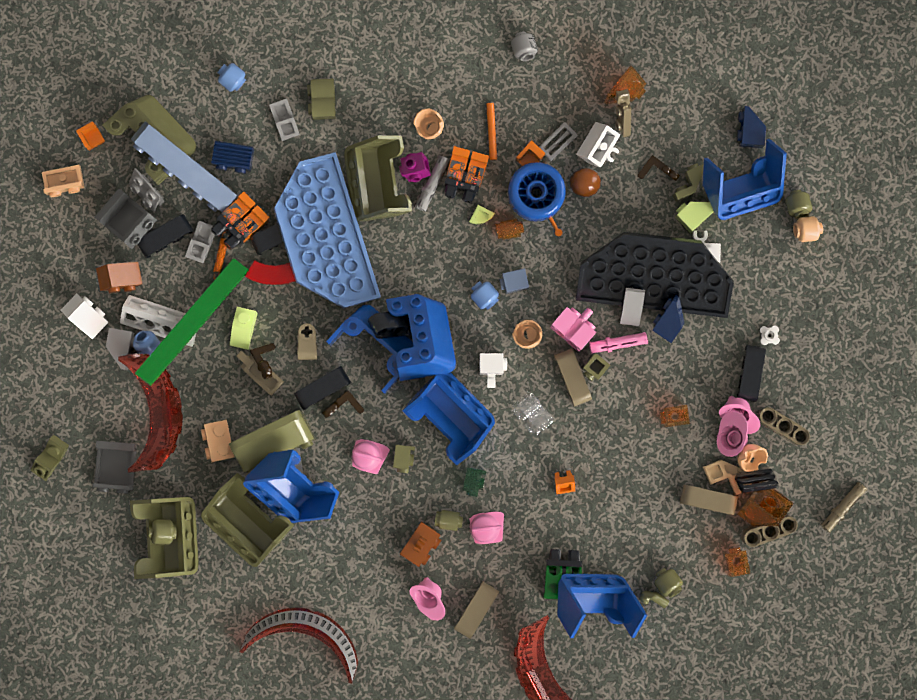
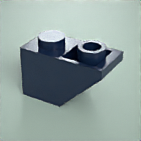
M744 106L738 115L741 130L737 131L736 140L740 141L739 147L762 149L765 146L766 126L749 106Z
M677 295L673 300L668 299L663 307L665 309L662 315L658 314L652 322L655 324L652 331L670 343L673 342L685 323L680 299Z

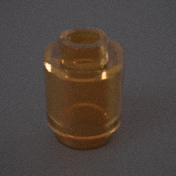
M518 218L500 221L499 224H495L498 239L521 237V233H524L523 222H519Z

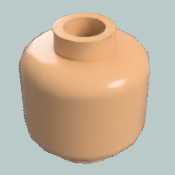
M814 216L801 217L794 223L793 233L795 238H798L801 242L816 241L819 239L820 234L823 233V225Z

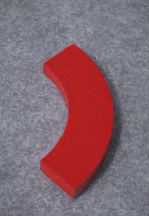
M254 261L245 275L246 278L254 282L266 285H283L295 282L290 262L272 266Z

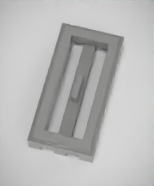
M564 122L539 148L546 153L545 157L551 162L578 135ZM566 128L567 131L545 150L544 147ZM571 133L572 136L557 151L550 155L549 153Z

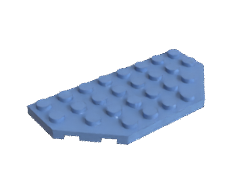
M336 152L300 161L273 209L296 283L342 308L379 299L381 295Z

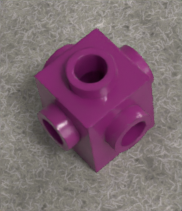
M422 152L410 153L406 157L400 158V173L409 182H418L422 178L431 176L428 158Z

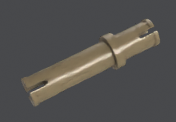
M857 482L836 508H832L831 514L821 523V527L831 533L839 521L845 519V514L867 491V488L860 482Z

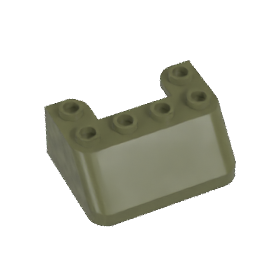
M144 95L125 104L102 125L111 135L119 136L129 127L136 133L146 121L189 157L196 151L194 139L151 95ZM147 161L145 165L146 173L157 185L169 176L163 171L165 168L160 163L155 165L152 161Z
M377 135L350 145L345 149L344 158L349 196L357 221L391 218L412 212V203L409 196L397 194L393 158L399 157L404 150L402 136Z
M298 410L229 443V446L243 472L250 473L269 453L294 450L299 447L306 449L314 445L312 441L316 440L304 413Z
M237 472L219 489L202 512L201 517L204 523L249 565L257 567L294 527V524L282 515H278L272 521L265 512L245 495L248 491L243 485L245 478Z
M190 497L130 501L133 518L137 520L146 519V529L148 526H151L152 521L155 519H169L173 524H176L177 529L176 539L171 544L156 545L152 543L151 538L147 537L148 558L138 559L135 562L134 579L195 574L199 564L196 511L193 499Z

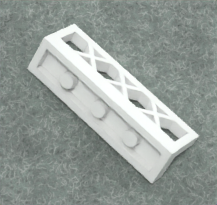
M129 295L122 307L120 323L142 331H151L155 335L165 338L169 332H166L163 326L173 329L186 313ZM126 314L134 315L136 320L127 319ZM150 320L154 326H148L144 321ZM196 334L186 345L193 347Z

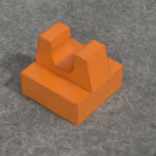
M570 470L566 471L567 476L560 477L559 472L555 473L556 495L575 492L574 475H572Z

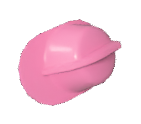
M730 396L726 404L720 408L719 415L721 418L730 411H738L743 414L748 424L747 434H752L759 430L760 420L750 410V405L745 399Z
M727 412L721 419L717 436V447L725 456L733 457L738 455L748 442V424L746 418L740 412Z
M357 440L352 451V466L362 471L378 474L390 449L383 444L373 441Z
M502 512L479 513L469 519L470 532L476 544L502 541L504 514Z
M427 577L418 585L410 588L411 597L424 615L431 620L437 621L445 616V608L441 602L442 591L436 583Z

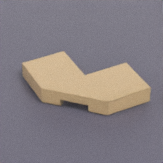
M718 460L703 467L710 485L728 478L734 494L738 495L741 493L735 480L737 473L745 472L740 467L723 460Z

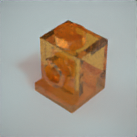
M688 406L663 408V412L660 413L661 424H665V428L690 424ZM672 413L678 414L677 420L672 419Z
M740 547L729 549V553H725L729 576L750 574L746 550H741ZM734 558L740 560L738 565L733 564Z

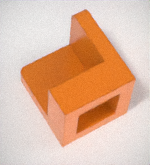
M90 122L76 130L84 146L89 151L105 142L94 122Z
M531 140L516 157V161L522 166L533 162H540L546 153Z

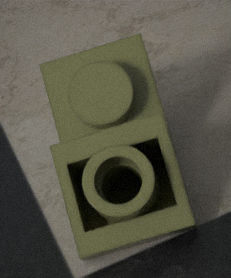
M697 163L687 168L688 171L684 175L690 187L683 185L676 189L677 192L673 195L676 202L695 194L703 175L704 164L699 166Z
M53 435L49 439L44 451L35 459L31 471L47 481L65 456L69 445Z

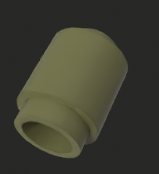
M447 510L436 512L435 526L439 527V529L458 531V528H462L463 517L460 516V512Z

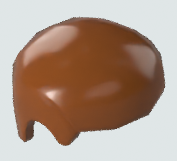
M579 169L570 178V187L577 195L590 197L600 189V176L592 169Z

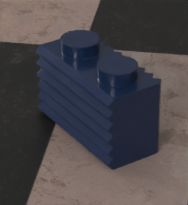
M215 141L211 163L213 166H216L215 169L227 171V168L235 169L234 172L246 174V171L251 172L254 148Z

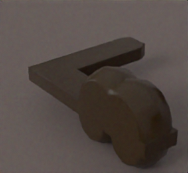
M653 155L637 176L643 179L651 167L655 165L675 181L680 177L676 171Z
M274 343L250 350L257 363V368L262 372L264 379L272 377V369L260 354L274 350L276 348Z
M346 391L321 413L327 418L347 400L359 414L364 412V408L349 391Z

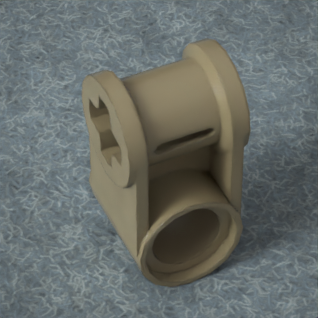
M308 323L301 325L298 330V360H317L316 330L314 326ZM305 327H309V330L313 331L312 334H309L308 338H306L305 334H302Z

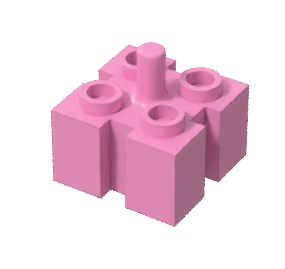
M567 307L550 327L578 352L596 334L594 331L595 326L587 320L593 313L589 308L580 314L574 308L569 309Z

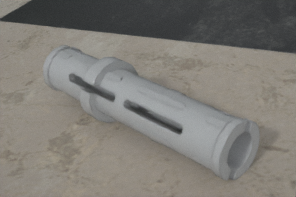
M439 155L431 176H429L425 187L421 189L422 193L415 205L417 209L426 212L432 197H435L436 188L450 162L446 157Z

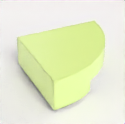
M477 205L469 222L473 224L486 223L495 213Z

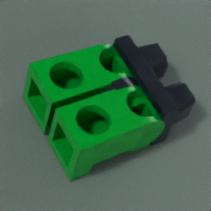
M550 549L549 560H546L543 598L558 599V582L563 574H582V561H580L579 550H568L567 561L561 560V549Z

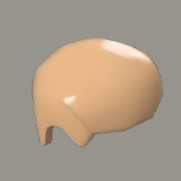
M430 108L419 111L413 121L417 133L428 140L439 136L444 127L440 114Z
M524 320L516 325L512 337L520 347L531 349L540 343L543 331L535 321ZM525 331L527 332L528 339L524 336Z
M747 444L737 457L738 465L745 472L759 470V464L767 462L768 453L766 449L756 444Z

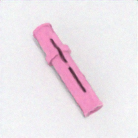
M645 332L611 339L606 337L605 340L589 342V349L591 354L608 351L609 353L614 349L648 344Z

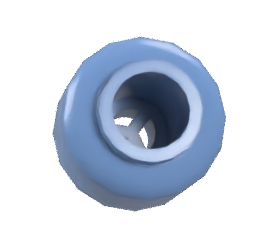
M234 63L228 66L224 64L217 72L220 75L218 82L230 92L238 91L246 81L244 78L245 72Z
M479 281L471 288L473 290L471 299L480 309L486 308L488 310L499 301V293L490 282L482 284Z
M140 331L133 340V347L136 352L146 359L160 344L156 335L151 331Z

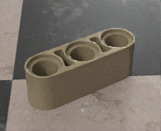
M573 349L555 354V361L557 360L562 378H564L566 389L573 401V406L575 407L592 400Z
M763 408L757 414V418L762 425L795 445L808 443L810 439L809 431L776 410ZM765 411L771 414L769 422L763 420L762 415ZM781 421L786 422L788 425L785 432L779 429ZM798 431L804 435L802 442H798L795 438Z
M684 485L680 504L734 516L738 496Z
M781 515L744 529L741 533V540L750 547H756L792 534L796 531L798 524L793 517ZM790 519L791 526L788 529H784V521ZM768 526H772L773 533L767 536L765 529ZM753 532L755 539L752 542H748L747 535Z
M482 581L470 604L460 617L459 622L455 625L454 630L471 639L499 591Z

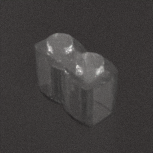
M531 391L527 392L512 405L514 408L512 412L519 420L521 418L524 419L527 423L524 426L531 435L533 433L538 435L554 421V418Z

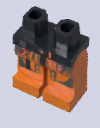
M454 146L445 180V197L455 199L457 190L464 191L462 201L472 204L475 195H478L489 156L473 151L467 171L466 167L470 150Z
M244 191L238 196L237 200L217 217L216 223L211 228L212 233L216 237L221 236L224 232L229 235L224 241L225 246L229 250L234 249L238 245L241 247L251 236L269 222L270 217L258 205L255 207L256 203Z

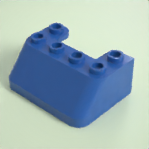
M419 294L386 299L388 312L392 316H409L414 347L402 349L396 355L400 381L452 372L456 367V360L446 306L439 301Z
M451 372L434 375L402 410L413 421H418L425 415L451 441L446 447V454L456 465L477 450L495 424L493 415Z
M294 450L269 453L245 477L244 487L277 516H285L291 523L330 519L339 495V491L331 483L324 481L313 484L306 475L302 474L295 467V465L300 463L301 457Z

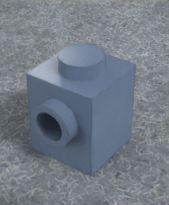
M525 268L502 273V279H499L501 289L505 290L506 294L529 289Z

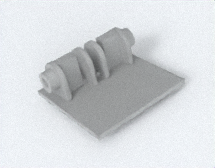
M135 168L129 182V187L134 194H138L141 197L144 206L154 212L157 205L161 206L165 202L164 197L158 190L156 191L155 187H152L153 184L150 183L145 175H142Z

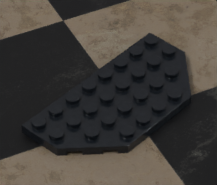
M623 232L580 263L576 301L623 306L626 288L645 290L643 308L665 311L663 308L669 298L673 300L677 295L680 299L682 313L728 318L734 281L701 240Z

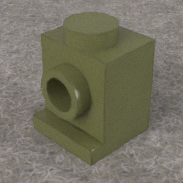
M395 446L393 468H397V472H409V466H413L414 455L411 454V451H415V447Z

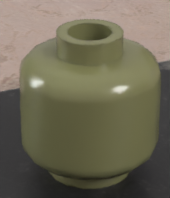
M801 190L790 192V195L785 200L789 215L795 217V219L808 217L813 209L809 194L801 192Z
M155 519L152 521L151 526L147 527V537L151 538L153 544H171L176 539V524H173L169 519Z
M664 568L656 574L657 578L654 585L664 597L669 596L672 598L682 591L683 580L674 569L666 570Z

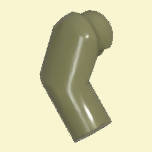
M643 591L639 597V600L644 604H648L650 600L662 608H666L669 604V600L657 592Z

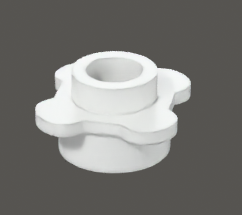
M777 326L772 328L761 327V344H778L780 341L778 338L779 328Z

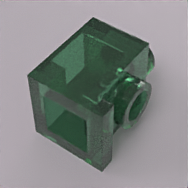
M467 467L463 490L467 491L466 495L478 496V491L483 490L485 480L481 476L486 475V471Z

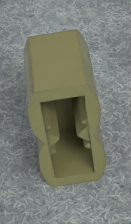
M311 79V85H307L308 96H311V103H308V114L312 115L313 120L336 119L334 79Z

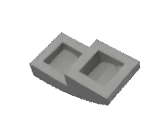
M287 98L269 104L281 140L284 141L300 135Z
M202 221L198 222L185 257L204 263L215 236L211 231L213 225Z
M626 288L620 324L639 326L645 290Z

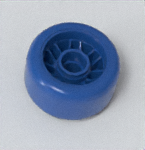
M533 162L520 167L513 174L508 186V200L512 209L523 219L535 222L544 221L554 216L560 210L566 195L565 183L560 173L554 167L541 162ZM539 189L542 195L535 198L531 195V191Z

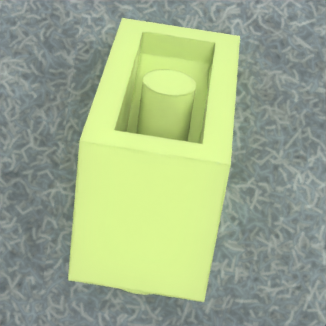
M690 202L688 205L683 203L676 210L678 214L675 218L692 233L714 211L710 202Z
M241 307L236 308L230 346L249 350L258 314L256 311Z

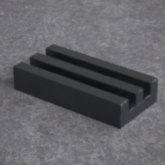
M772 469L737 473L735 476L741 493L774 489L779 484L778 481H775V475H772Z

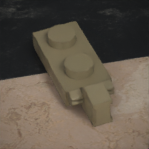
M626 89L616 91L615 96L618 104L615 107L618 119L615 120L617 130L621 131L623 137L631 135L630 93Z
M243 351L237 354L236 357L243 362L240 366L243 368V371L269 395L272 396L284 383L273 371L271 378L264 379L252 355L248 357Z

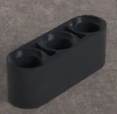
M182 214L144 235L137 245L147 259L151 257V254L164 250L168 247V244L176 243L183 239L187 233H193L194 230L185 215Z
M278 224L249 238L257 256L262 255L261 253L268 249L277 248L279 244L283 243Z
M381 312L372 315L368 319V323L378 339L412 335L408 315L396 317L392 316L389 312Z
M746 344V356H743L741 368L743 373L740 375L738 386L740 391L737 394V398L757 402L766 348Z
M340 366L298 390L294 395L301 408L306 410L309 406L325 399L326 396L341 390L345 385L351 384V381L343 367Z

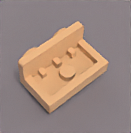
M80 165L42 172L45 188L43 191L46 195H50V197L61 196L62 192L67 191L69 194L78 193L80 189L85 188Z
M227 420L204 424L201 434L203 441L207 440L208 448H205L207 460L211 459V463L235 458L229 446L231 437Z

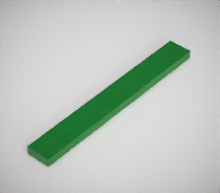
M233 258L140 366L135 375L151 386L244 278L248 269Z

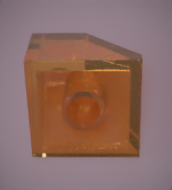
M630 65L606 95L604 103L616 104V91L626 89L630 93V102H633L636 98L640 99L646 92L644 88L647 83Z
M775 489L754 491L737 515L752 526H778L794 503Z

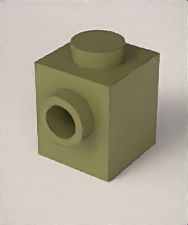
M595 353L582 368L584 371L583 375L590 381H593V379L598 381L610 364Z

